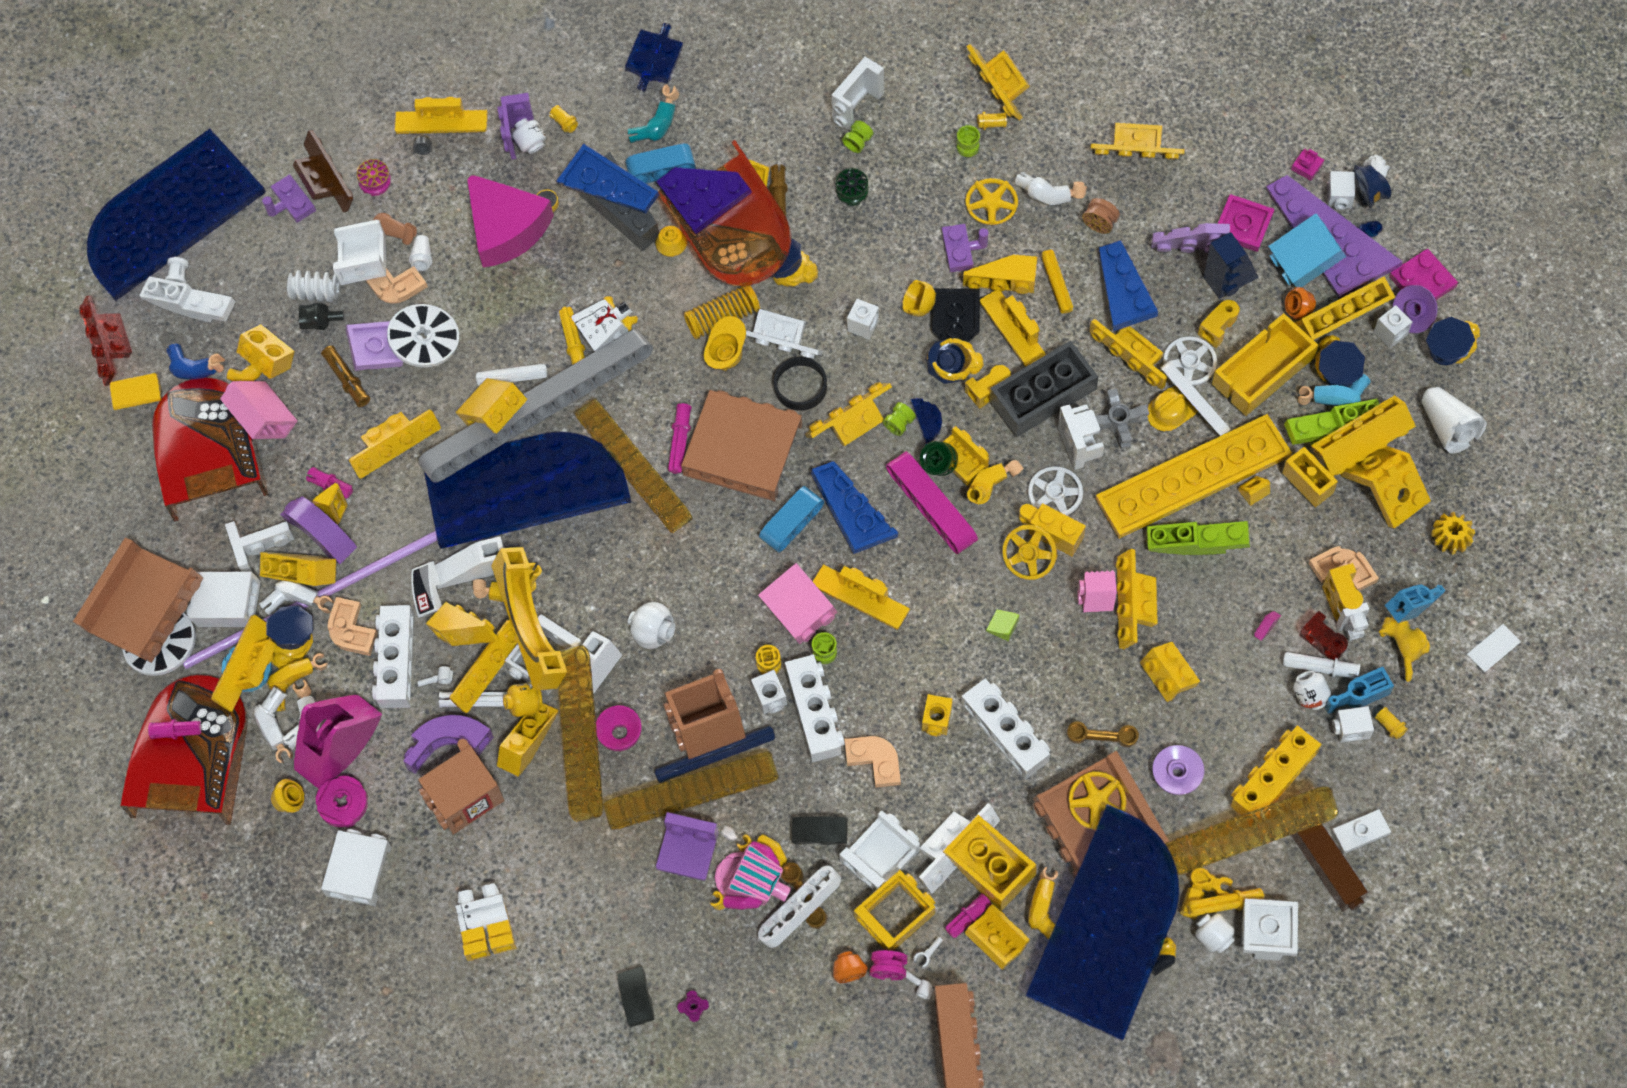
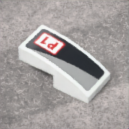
M434 561L412 569L411 573L412 593L418 618L435 613L442 606L436 589L441 583Z

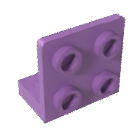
M528 93L501 97L502 106H498L499 119L501 120V136L504 141L505 152H510L511 159H516L512 128H516L514 125L524 118L528 121L534 120Z
M667 812L664 820L666 832L656 869L705 881L719 834L717 824Z

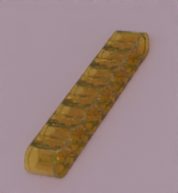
M592 399L574 412L585 430L672 534L693 520L687 507L597 399Z
M583 645L560 650L567 670L565 677L559 685L568 807L571 818L576 822L598 818L603 813L591 660L588 649Z
M763 752L609 799L603 803L609 828L611 830H618L665 816L667 812H678L772 783L779 778V774L772 753Z
M1318 787L1171 840L1162 847V854L1168 871L1173 875H1181L1331 821L1339 813L1333 791L1329 787Z

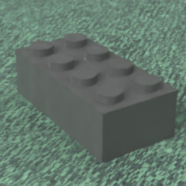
M1069 341L991 387L990 402L1014 435L1018 437L1060 412V407L1072 405L1097 390L1098 375L1072 341Z

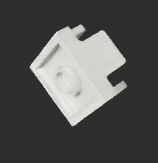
M1070 404L1060 407L1058 430L1074 470L1083 468L1084 463L1102 457L1104 445L1102 442L1096 444L1093 438L1094 434L1100 432V427L1093 410H1089L1088 405L1071 409Z
M1245 898L1244 913L1241 919V945H1243V953H1254V959L1281 960L1284 955L1296 956L1298 953V902Z

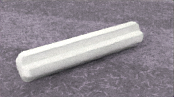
M545 364L483 371L476 373V381L478 386H480L486 378L506 382L546 378L547 368Z

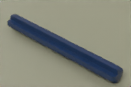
M771 726L764 727L746 734L745 739L695 758L689 759L685 757L656 768V778L659 783L770 742L775 739L773 728Z

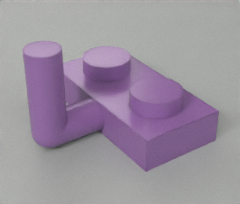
M290 174L270 186L280 202L274 205L269 196L262 199L266 212L270 217L286 209L296 223L316 211L313 203Z
M965 224L942 227L950 273L973 269L971 251L985 249L988 246V230L985 228L980 229L979 240L969 241Z

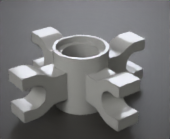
M1117 388L1107 390L1108 396H1106V400L1110 408L1109 414L1095 416L1100 431L1109 428L1111 432L1118 435L1121 449L1131 448L1130 442H1132V438L1128 430L1129 424L1148 421L1147 405H1142L1129 409L1126 405L1120 403ZM1114 417H1122L1124 420L1116 421Z

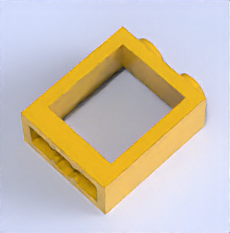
M901 870L895 873L854 910V918L884 950L888 951L897 949L935 915L934 905L936 903L927 892L922 893L916 887L918 885L916 880L909 873L905 875ZM900 886L924 912L893 938L871 915L870 911Z

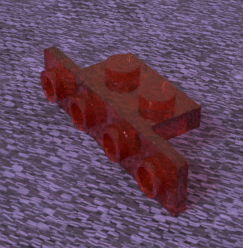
M86 296L79 307V314L84 319L86 337L90 338L92 345L91 353L96 358L98 364V376L102 377L104 386H109L115 375L111 358H129L132 353L120 313L97 314L92 296Z

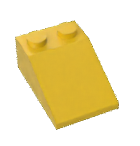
M979 815L943 850V853L977 890L984 894L1000 911L1036 876V864Z

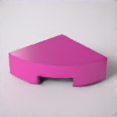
M1275 611L1266 615L1254 636L1262 641L1278 622L1281 615Z

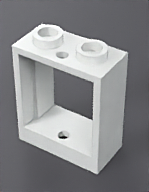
M540 614L538 620L544 635L568 650L563 657L566 670H568L573 664L577 651L582 646V642L579 638ZM517 644L505 660L508 668L507 672L517 680L522 678L526 682L531 683L528 671L519 665L523 657ZM553 689L540 691H542L546 695H549Z

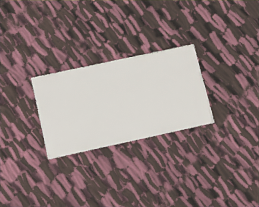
M1502 624L1467 655L1486 672L1521 641Z

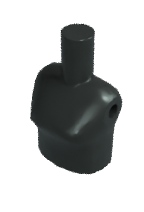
M325 304L299 305L300 329L325 330L328 328L329 321L344 320L343 311L329 312V308Z

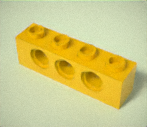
M1384 276L1294 323L1315 340L1392 300L1395 296Z

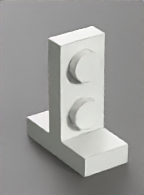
M234 521L225 524L241 572L253 573L248 558L249 555H258L266 549L274 546L281 547L294 540L287 521L241 537V533Z

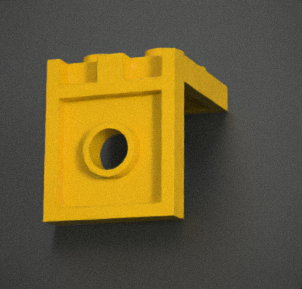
M1389 446L1374 451L1366 459L1354 463L1340 474L1343 478L1371 488L1388 527L1393 529L1431 501L1410 453ZM1403 488L1404 495L1398 500L1399 491Z

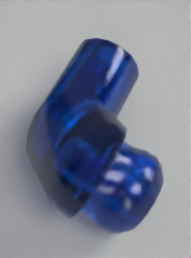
M1370 221L1358 228L1372 238L1382 231L1383 226L1379 221Z

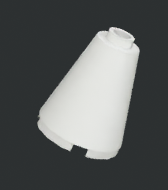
M1432 387L1424 392L1421 401L1443 448L1449 453H1459L1471 446L1468 443L1474 437L1478 440L1482 436L1487 425L1482 415L1441 387Z

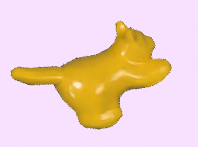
M1393 616L1392 618L1386 617L1379 631L1380 636H1390L1397 642L1403 657L1405 680L1410 682L1413 675L1412 662L1429 652V641L1419 628L1411 629L1408 621L1397 623Z

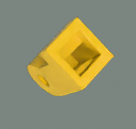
M1233 300L1221 302L1200 324L1198 336L1217 349L1223 342L1225 329L1232 327L1237 322L1240 310L1239 305Z
M997 365L991 369L990 374L979 381L972 377L965 382V393L979 409L990 402V388L1011 376L1009 368L1004 365Z

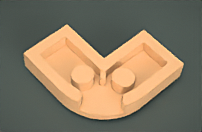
M414 266L395 278L386 268V276L365 280L375 295L387 303L404 302L428 287L426 281Z
M1340 546L1329 549L1310 559L1308 563L1321 584L1324 583L1330 569L1351 563L1354 564L1356 569V575L1353 579L1356 590L1361 591L1377 583L1379 579L1361 552L1358 551L1356 553Z
M336 597L328 620V630L332 641L340 649L371 656L378 633L375 629L355 625L361 609L360 602Z
M877 736L844 739L847 766L873 764L875 788L901 785L897 752L889 741Z

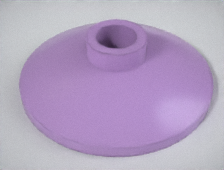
M1174 745L1163 749L1158 753L1153 763L1152 770L1156 783L1170 794L1184 795L1191 793L1197 789L1204 777V765L1200 756L1186 746ZM1180 770L1182 775L1177 777L1173 774V771Z

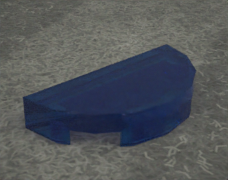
M921 398L911 399V405L916 414L925 444H927L940 434L942 428L941 412L935 404L923 401Z

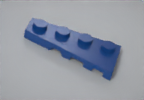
M585 144L581 146L556 181L559 185L643 213H647L660 195L657 190Z
M1122 241L1099 247L1113 331L1158 317V310Z
M834 461L812 469L811 475L853 554L898 537L899 533L894 527L891 528L886 523L885 517L868 503V498L863 493H859L853 486L854 483Z

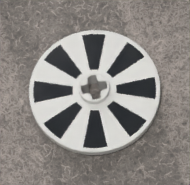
M416 304L403 308L393 316L388 326L387 340L391 351L401 361L416 367H433L444 363L455 353L459 343V330L454 319L446 311L433 305ZM420 333H424L427 338H422Z
M183 612L175 624L174 630L167 637L160 653L152 663L122 649L123 655L127 663L141 674L149 676L167 674L180 667L192 653L196 641L195 627Z

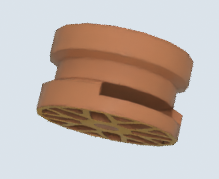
M1094 198L1090 201L1088 209L1083 213L1082 219L1092 230L1108 234L1112 231L1113 224L1118 221L1120 212L1109 201Z

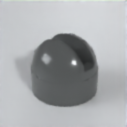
M421 134L414 139V152L419 155H427L431 152L432 142L427 135Z

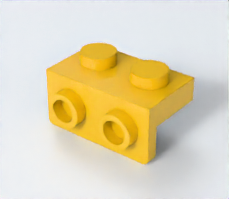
M957 426L953 427L951 435L943 442L951 444L956 449L958 464L953 473L968 486L974 481L980 470L988 468L989 455L982 446H977L972 442L971 436L965 430H960Z
M1173 642L1152 648L1140 661L1141 666L1167 702L1172 701L1178 693L1194 688L1201 682Z
M993 904L964 933L1002 970L1023 952L1030 941L1024 932L1016 927Z

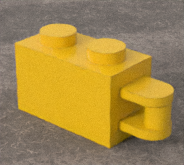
M1043 503L1039 509L1030 504H1024L1020 508L1019 520L1021 523L1044 528L1053 538L1056 549L1073 557L1084 538L1086 525ZM1029 530V535L1033 536L1035 530ZM1042 535L1041 541L1050 545L1046 537Z

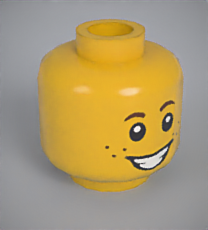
M532 683L511 685L508 688L507 694L503 696L504 708L506 710L509 709L514 717L534 715L542 707L541 691H534Z

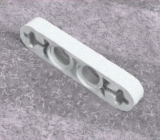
M1170 360L1161 367L1163 372L1220 436L1231 430Z
M831 866L820 868L760 927L758 931L759 939L770 948L781 944L838 888L841 882L839 873ZM809 893H814L813 898L809 902L804 903L805 897ZM795 911L793 918L785 921L788 913Z

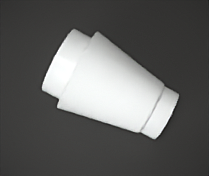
M424 235L415 237L409 257L411 267L414 266L417 271L428 270L432 264L429 238Z

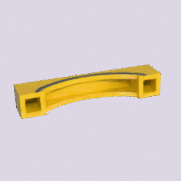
M500 548L491 567L534 691L557 689L567 670L560 651H555L540 626L530 588V565L524 548Z

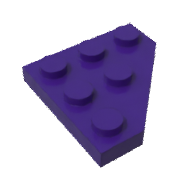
M675 167L656 181L695 234L699 233L752 193L738 172Z

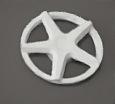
M1182 337L1173 341L1166 348L1163 356V365L1168 362L1169 351L1176 345L1181 358L1171 362L1176 367L1184 368V377L1192 386L1200 385L1214 375L1217 368V356L1214 349L1206 341L1197 337ZM1192 340L1203 345L1195 351L1188 350L1182 341ZM1208 349L1213 357L1212 367L1200 361V358ZM1195 369L1208 373L1199 380L1191 381Z
M1047 467L1032 477L1028 486V497L1032 506L1038 509L1042 503L1046 505L1053 501L1059 511L1068 516L1081 504L1083 487L1079 478L1072 471L1063 467ZM1057 470L1054 481L1050 483L1038 478L1045 472ZM1065 473L1074 478L1078 488L1065 487L1063 484ZM1033 484L1045 491V495L1037 502L1034 500L1032 493ZM1079 495L1076 503L1067 510L1064 497Z

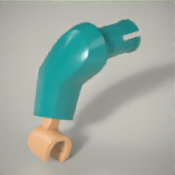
M667 84L664 85L662 92L666 97V101H660L655 116L649 120L647 125L628 129V134L634 135L629 137L631 143L646 139L655 142L664 137L674 117L676 105L672 104V102L679 97V92L675 86L669 94L670 87Z

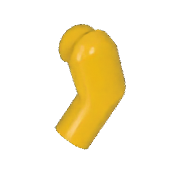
M250 364L242 371L230 368L227 372V379L231 381H255L261 376L262 372Z
M764 834L760 835L757 842L769 846L773 850L782 868L787 863V857L781 845Z

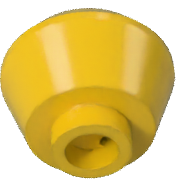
M666 226L657 235L655 245L662 255L674 257L686 249L687 237L679 228Z
M291 779L281 780L277 783L271 794L272 805L280 812L295 813L299 811L304 805L302 787Z

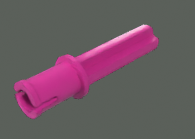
M684 403L677 404L675 423L672 424L673 437L668 471L672 472V474L682 472L681 465L684 460L687 435L691 430L689 421L692 407Z

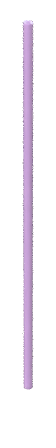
M578 457L335 583L318 590V597L330 596L582 467V461ZM295 602L289 605L300 606L303 609L309 607L308 605L302 604L300 602ZM244 629L188 657L183 663L184 667L188 669L237 644Z

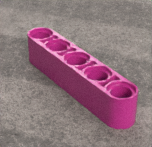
M903 452L886 464V469L892 479L954 553L959 554L978 541L977 534L909 452Z

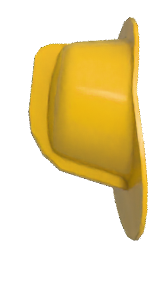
M726 316L714 324L703 355L709 367L727 371L740 362L746 338V328L739 318Z
M1175 385L1160 393L1148 405L1149 415L1147 417L1151 426L1165 432L1178 428L1192 418L1198 410Z

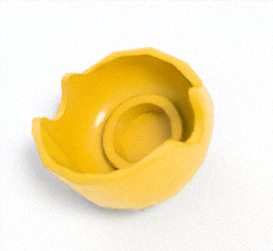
M914 280L904 295L902 302L903 311L916 317L928 314L936 300V292L933 286L924 281Z

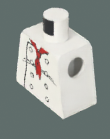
M601 300L573 315L571 318L596 352L628 333L629 330L622 320L630 315L632 310L625 301L613 309L606 300Z

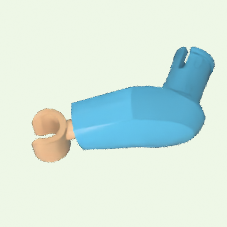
M1363 374L1361 378L1353 382V385L1349 387L1339 385L1315 386L1314 391H1312L1308 386H1302L1299 389V394L1307 396H1299L1298 403L1307 405L1311 399H1314L1315 403L1333 406L1361 402L1360 396L1371 383V380Z

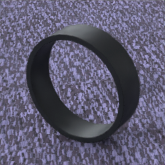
M795 357L785 361L779 366L774 376L776 397L780 403L792 410L804 411L816 407L824 399L827 392V377L823 367L815 360L806 357ZM807 366L813 368L822 376L824 385L821 392L815 398L805 402H795L785 398L778 390L777 384L780 376L792 367Z

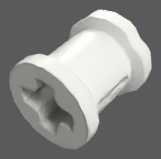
M180 257L169 258L167 260V265L169 266L168 276L165 277V280L186 284L185 271L189 266V262Z

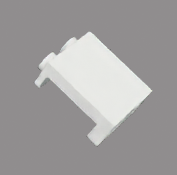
M867 57L861 60L832 94L833 120L839 127H845L850 131L854 123L853 109L867 93L877 99L884 94V68Z
M379 220L334 229V234L338 241V262L333 263V270L340 285L386 276V234Z
M883 811L879 812L877 820L850 849L846 847L839 854L840 862L874 892L895 873L902 870L920 851L917 835L911 830L905 831L899 826L900 822L891 813L885 814Z
M347 829L346 832L338 831L321 888L323 893L327 897L376 906L378 900L376 889L386 854L392 848L386 837L378 834H372L371 837L364 836L361 832Z

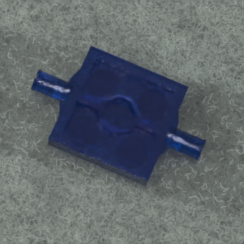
M663 23L659 34L640 29L626 62L625 71L635 73L641 78L637 85V89L640 91L641 88L643 92L646 91L649 81H659L668 84L683 49V42L668 37L672 28L670 24H667L666 27V23Z

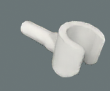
M447 666L439 667L437 676L418 680V686L437 682L440 684H450L453 671Z
M937 937L925 952H919L915 955V963L922 956L927 958L922 969L929 967L931 963L930 957L943 941L942 938Z
M906 970V978L918 986L916 994L923 999L929 1000L933 993L930 982L920 980Z

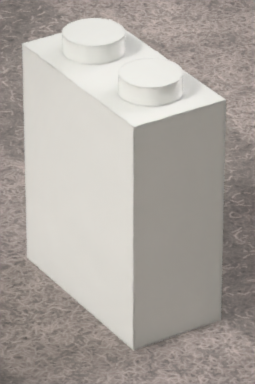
M197 572L203 577V580L187 607L188 618L197 627H245L250 616L256 613L261 581L252 572Z

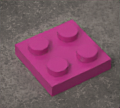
M1230 194L1218 224H1230V232L1240 245L1258 252L1275 209Z
M1428 248L1404 263L1401 267L1390 272L1389 278L1400 290L1407 286L1420 285L1427 288L1436 300L1456 288L1458 284L1457 280ZM1418 304L1417 309L1421 311V307Z

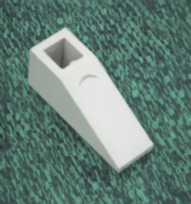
M501 536L476 542L436 564V571L441 583L437 588L440 589L493 576L494 573L491 565L500 548H505Z
M592 631L579 648L559 702L561 706L579 714L621 658L622 654L609 639Z

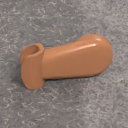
M378 213L373 219L380 221L387 236L402 239V242L406 245H409L417 234V228L409 222L403 224L386 213Z

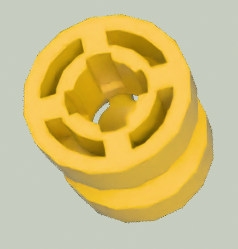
M773 645L761 646L756 652V665L761 675L773 670L777 674L781 669V655L779 650Z

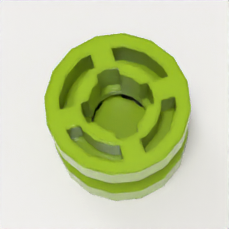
M856 120L851 126V131L847 132L842 138V142L852 152L860 153L865 147V142L872 138L874 132L869 125L863 121Z
M966 125L958 130L957 151L961 156L972 157L978 153L980 133L976 127Z
M898 402L893 407V413L888 414L884 418L883 424L894 435L902 436L906 431L907 424H911L915 420L916 414L909 406Z
M819 633L812 640V655L815 656L817 662L829 664L837 656V642L830 633Z

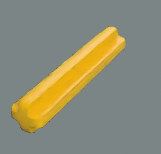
M1052 249L1043 251L1041 257L1060 312L1062 314L1070 313L1073 311V304L1055 253Z

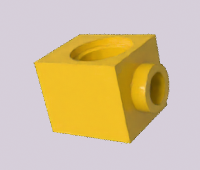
M927 695L922 731L936 737L941 736V734L947 735L952 712V698ZM938 713L944 718L940 721H934L930 716Z

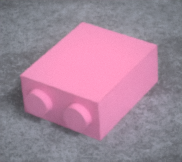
M232 381L220 398L252 439L286 438L297 423L296 418L265 381Z
M797 563L758 595L799 644L803 641L808 642L816 634L815 631L822 625L830 624L835 618L834 615L838 613Z

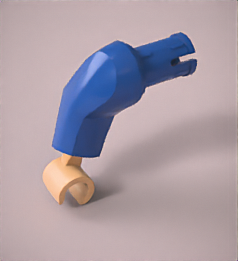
M171 344L166 349L171 361L169 370L177 378L188 380L202 379L215 374L216 371L222 372L224 370L220 362H224L225 359L219 354H213L209 359L193 361L184 357L182 347L179 344Z

